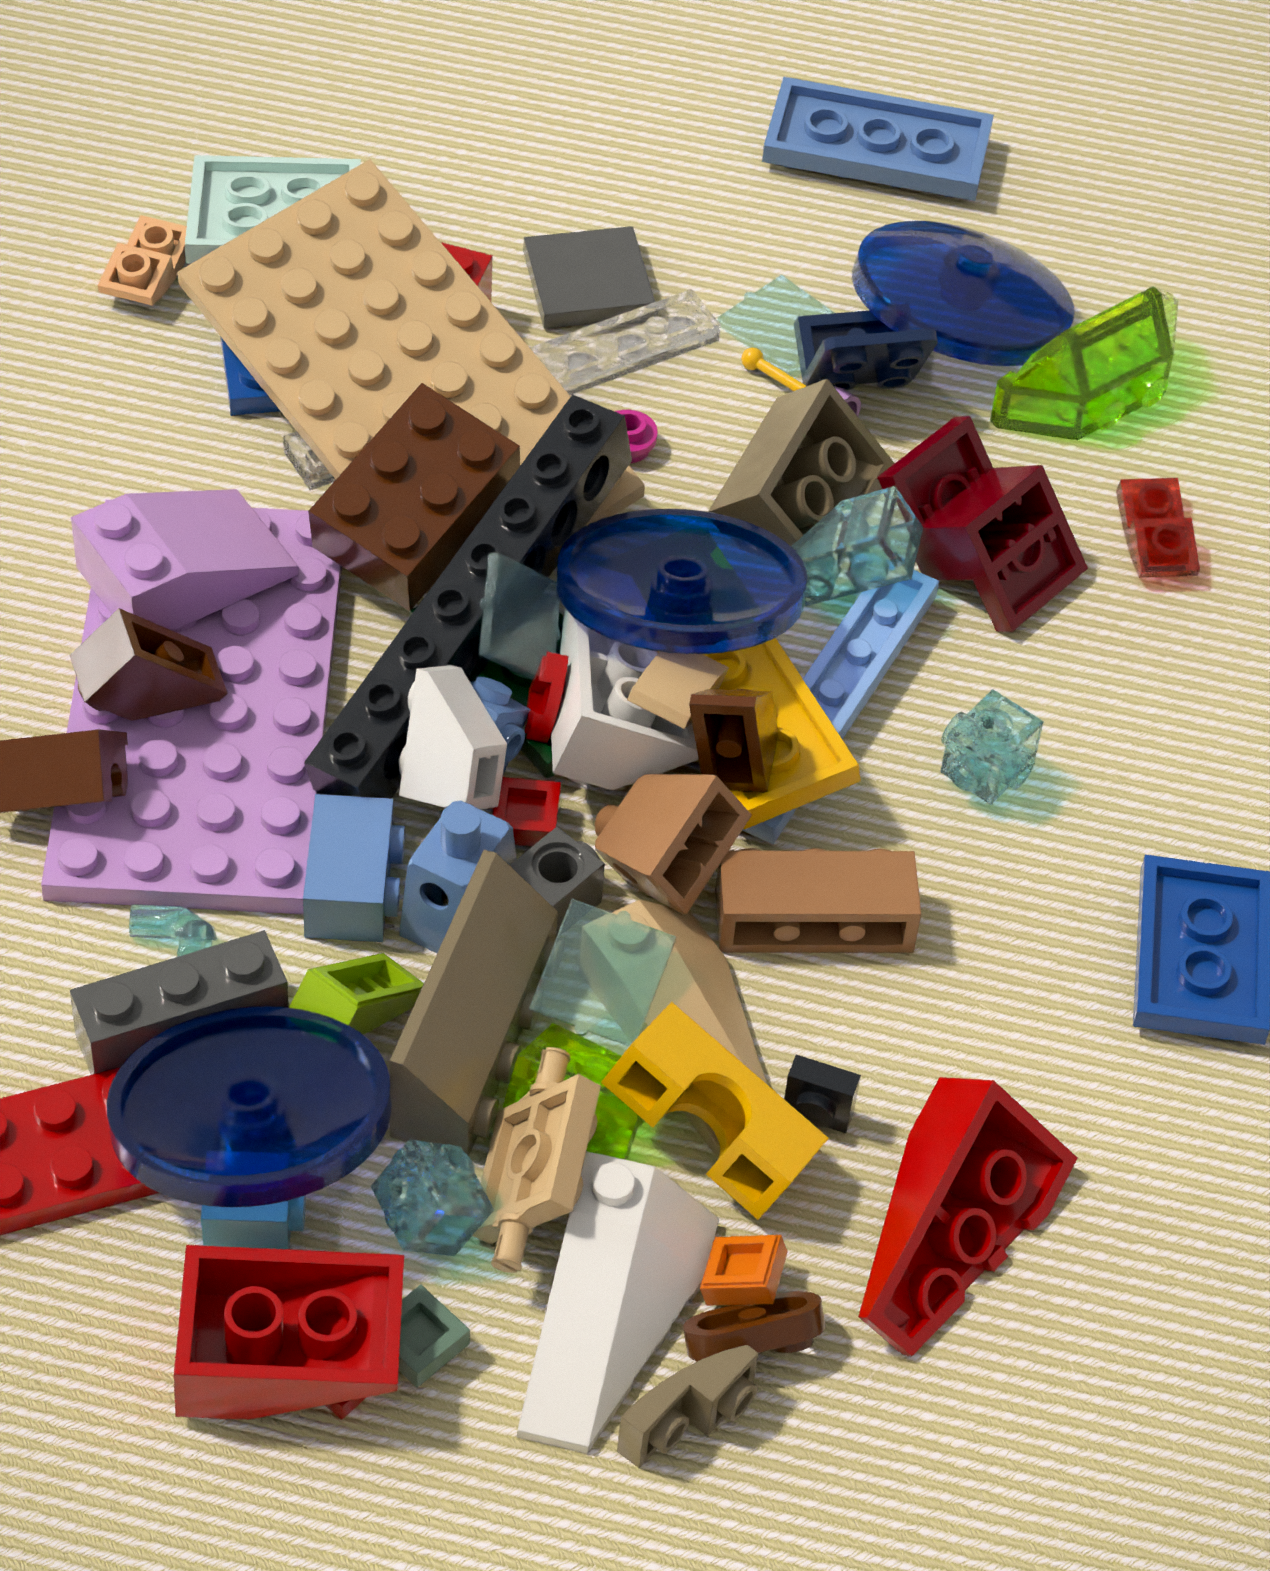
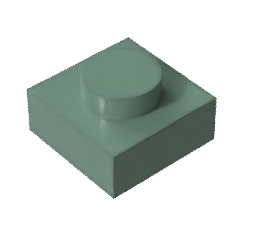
M422 1284L402 1299L399 1371L418 1388L470 1344V1329Z

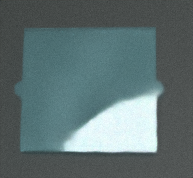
M780 275L755 293L746 292L743 301L717 317V325L746 347L758 348L763 353L764 360L791 375L800 369L793 325L797 317L832 314L834 312L786 277Z
M501 553L488 554L485 596L480 600L483 618L479 655L533 680L542 656H546L547 651L555 653L556 640L560 639V630L557 627L561 584Z
M571 899L529 1009L574 1026L579 1036H585L590 1032L629 1047L641 1034L677 938L674 935L632 921L627 911H621L616 915Z

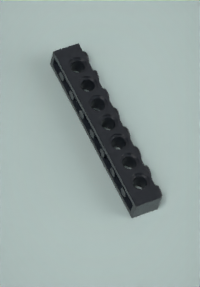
M573 394L305 760L304 764L311 785L317 794L392 799L401 784L402 775L399 770V759L407 741L410 719L408 695L415 681L416 669L452 665L462 668L470 682L476 681L631 463L632 457L624 415Z

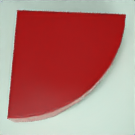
M548 651L546 656H542L529 689L527 708L531 710L525 722L524 731L527 733L526 739L548 743L562 697L569 656Z

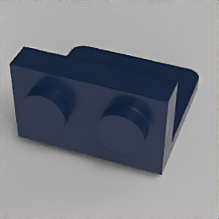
M908 307L798 316L793 324L802 382L806 386L828 379L833 386L844 388L847 391L853 389L856 384L877 383V386L882 389L902 387L915 379L938 344L936 330H912Z

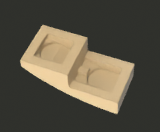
M672 640L655 656L631 689L627 701L685 729L692 724L689 707L691 694L706 689H719L729 667Z

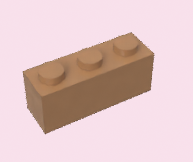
M745 848L738 851L729 850L717 869L715 896L718 945L722 953H914L921 919L915 851H890L887 849L826 851L818 848L804 851H762L756 848Z

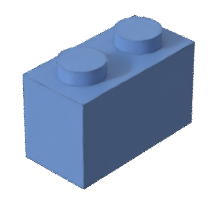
M315 794L303 893L304 938L383 942L386 916L398 917L400 878L390 877L391 864L403 865L405 848V826L393 825V799Z

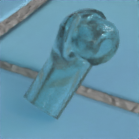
M131 905L129 919L130 937L178 939L177 956L211 947L212 941H217L215 928L187 908L163 905Z

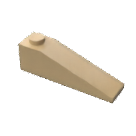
M637 900L582 927L579 974L631 1043L673 1002L766 1083L727 959L691 912L688 911L687 914H683L668 906ZM683 1111L715 1156L719 1158L720 1145L712 1128L700 1117Z

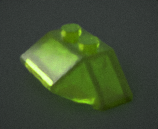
M1152 286L1065 330L1031 355L1017 373L1010 371L997 380L990 422L999 429L1080 440L1099 429L1105 430L1110 428L1120 418L1141 407L1154 405L1164 396L1168 388L1167 381L1174 356L1179 299L1170 292Z

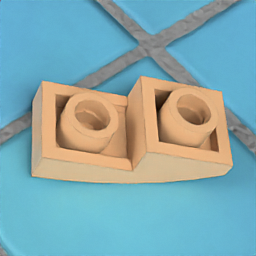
M140 215L127 245L117 243L97 285L99 293L153 306L167 292L178 276L177 272L185 264L187 226Z

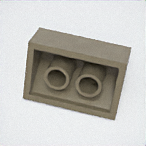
M825 379L776 398L708 510V513L743 555L815 582L824 583L830 581L882 489L877 477L891 467L894 462L831 382Z

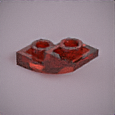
M1178 477L1120 479L1116 489L1118 507L1126 543L1139 578L1198 576L1200 565L1192 518H1184Z

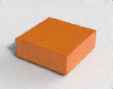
M782 1235L715 1237L700 1286L706 1306L773 1304L788 1253Z

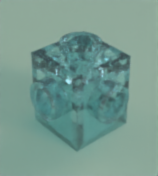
M992 689L967 714L964 712L957 713L945 728L941 738V743L945 745V751L940 772L949 777L960 789L972 792L992 805L1008 787L1013 790L1018 789L1030 775L1035 764L1044 721Z
M409 1139L394 1154L391 1162L371 1185L385 1214V1221L394 1232L403 1251L455 1256L494 1211L474 1172L475 1167L472 1160L463 1151L461 1146Z

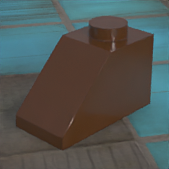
M120 608L69 655L77 677L78 691L84 702L98 711H108L130 721L218 702L228 694L212 647Z
M706 689L691 694L689 707L701 774L717 776L730 791L768 792L778 738L772 691Z

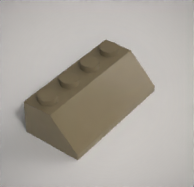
M483 850L389 1061L390 1137L463 1160H468L477 1136L487 1139L492 1131L499 1108V1099L494 1098L500 1082L510 1084L515 1076L522 1046L516 1043L522 1029L529 1031L534 1029L540 1015L544 997L543 992H540L539 988L544 977L551 979L556 977L565 949V941L556 939L558 911L495 852Z

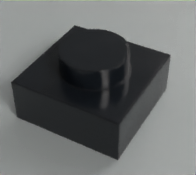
M796 1054L788 1073L784 1100L817 1128H830L847 1133L855 1110L861 1075Z

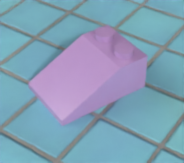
M237 489L128 493L71 517L76 567L109 612L113 614L120 608L172 631L299 575V566Z

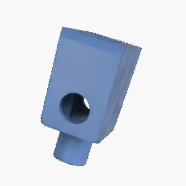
M461 800L454 801L443 810L440 819L411 856L408 863L399 936L438 953L483 850L497 853L508 865L517 859L513 827L508 822ZM446 893L449 903L443 906V896Z

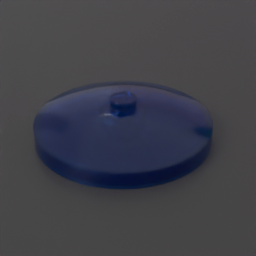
M903 221L879 227L870 232L861 242L852 268V281L857 295L869 311L895 332L934 329L937 333L938 344L933 351L967 362L991 366H1024L1044 361L1055 355L1063 347L1074 321V304L1069 292L1046 266L1026 252L1003 240L958 225L933 221Z
M647 509L602 518L575 532L560 550L556 588L561 603L576 620L609 639L652 651L676 654H714L742 650L763 644L791 628L804 610L807 571L801 557L789 544L775 534L752 523L722 514L698 510Z
M246 1007L224 1010L199 1016L169 1028L139 1047L125 1061L115 1075L107 1097V1119L113 1149L125 1169L144 1185L163 1195L193 1204L214 1207H253L284 1202L316 1192L339 1181L365 1162L375 1151L388 1129L392 1111L389 1072L382 1055L369 1039L359 1031L334 1018L311 1011L287 1007Z

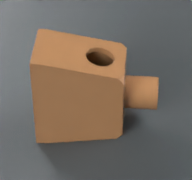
M645 774L635 781L619 806L607 805L597 814L595 832L598 838L595 840V850L629 885L679 913L687 914L752 814L715 775Z

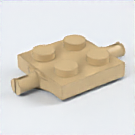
M547 1047L546 1050H542L536 1082L531 1085L530 1091L518 1102L498 1110L468 1234L490 1245L497 1242L491 1264L494 1268L503 1272L516 1273L517 1270L521 1271L527 1237L532 1233L533 1228L572 1212L583 1189L581 1172L587 1145L597 1127L595 1110L601 1085L580 1074L564 1080L571 1056L560 1048Z

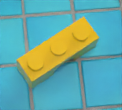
M673 1002L633 1041L601 1082L652 1128L666 1114L674 1111L689 1112L704 1120L716 1134L720 1145L719 1158L706 1175L757 1220L763 1216L829 1139Z

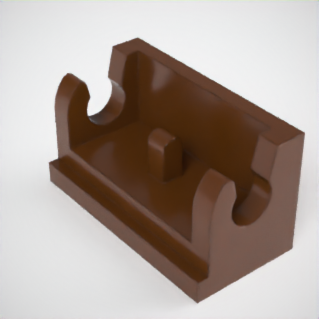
M96 729L0 740V814L112 802V797L125 796L128 787L125 745H128L127 732Z

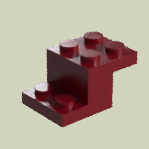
M971 416L952 418L877 477L920 572L936 580H973L996 632H1013L1088 569L1043 465L993 468Z

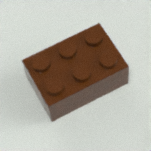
M421 383L308 510L312 546L410 612V609L418 603L436 582L520 467V446L424 383Z

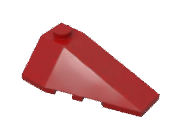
M939 1077L908 1135L858 1315L863 1322L902 1355L913 1356L964 1303L965 1290L985 1270L995 1271L1008 1258L1005 1249L1023 1230H1035L1049 1215L1078 1159L1076 1155L994 1080Z

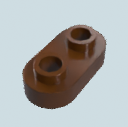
M806 1291L778 1293L773 1304L730 1305L706 1311L691 1317L683 1325L687 1355L694 1361H699L722 1351L744 1345L750 1346L758 1353L769 1350L778 1353L798 1352L812 1346L814 1343L813 1338L820 1335L826 1328L821 1297Z

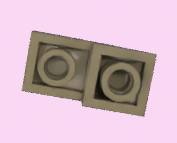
M748 1345L725 1350L701 1359L659 1383L621 1416L617 1452L640 1468L656 1450L663 1454L670 1451L683 1436L689 1423L708 1437L725 1417L732 1422L737 1420L749 1407L758 1390V1386L754 1384L758 1352Z

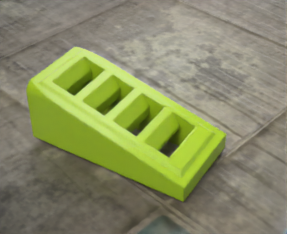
M376 954L308 969L290 1004L289 1011L291 1016L330 1046L336 1047L356 1040L413 1008L424 983L386 954Z

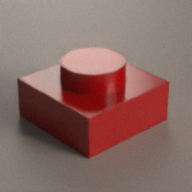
M502 777L498 807L493 808L492 815L508 822L513 827L515 845L534 846L557 827L561 782Z

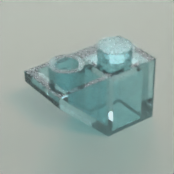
M896 486L842 500L779 557L777 567L805 606L910 580L914 571L923 526Z

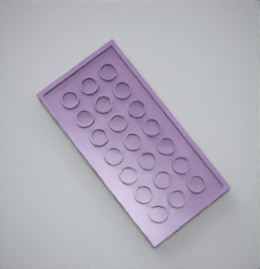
M252 508L299 566V575L174 630V632L212 647L228 692L220 701L130 721L108 711H98L85 703L78 691L76 677L67 733L96 729L127 732L128 745H125L128 787L125 796L112 797V802L54 807L41 883L43 901L303 914V893L315 794H317L313 790L304 762L325 734L342 566L313 548L308 511ZM92 588L90 589L82 643L112 615Z

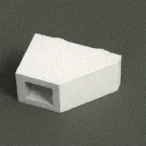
M448 665L416 669L415 681L408 695L410 719L407 741L399 759V770L402 775L399 796L445 808L452 802L460 800L480 810L498 807L507 748L505 739L462 668Z

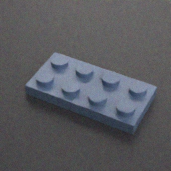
M783 76L764 143L762 162L781 165L787 168L836 175L841 178H852L890 185L896 188H907L951 198L956 197L975 201L994 114Z

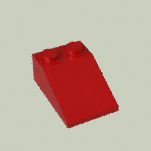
M186 1245L174 1365L175 1417L251 1420L397 1392L404 1255Z

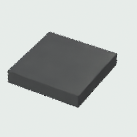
M633 226L524 237L523 253L544 329L651 318L655 316L656 302Z

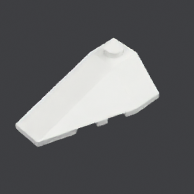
M576 565L572 566L568 574L560 654L569 656L562 697L551 733L553 773L567 777L579 784H592L615 790L635 783L638 778L645 774H660L697 761L698 754L692 724L683 729L627 701L631 689L658 654L650 640L655 629L631 583Z
M586 1151L581 1172L583 1189L577 1203L573 1207V1211L569 1214L518 1425L517 1438L588 1454L632 1390L633 1381L654 1350L658 1351L669 1336L671 1325L687 1302H692L699 1292L716 1236L719 1218L657 1167Z

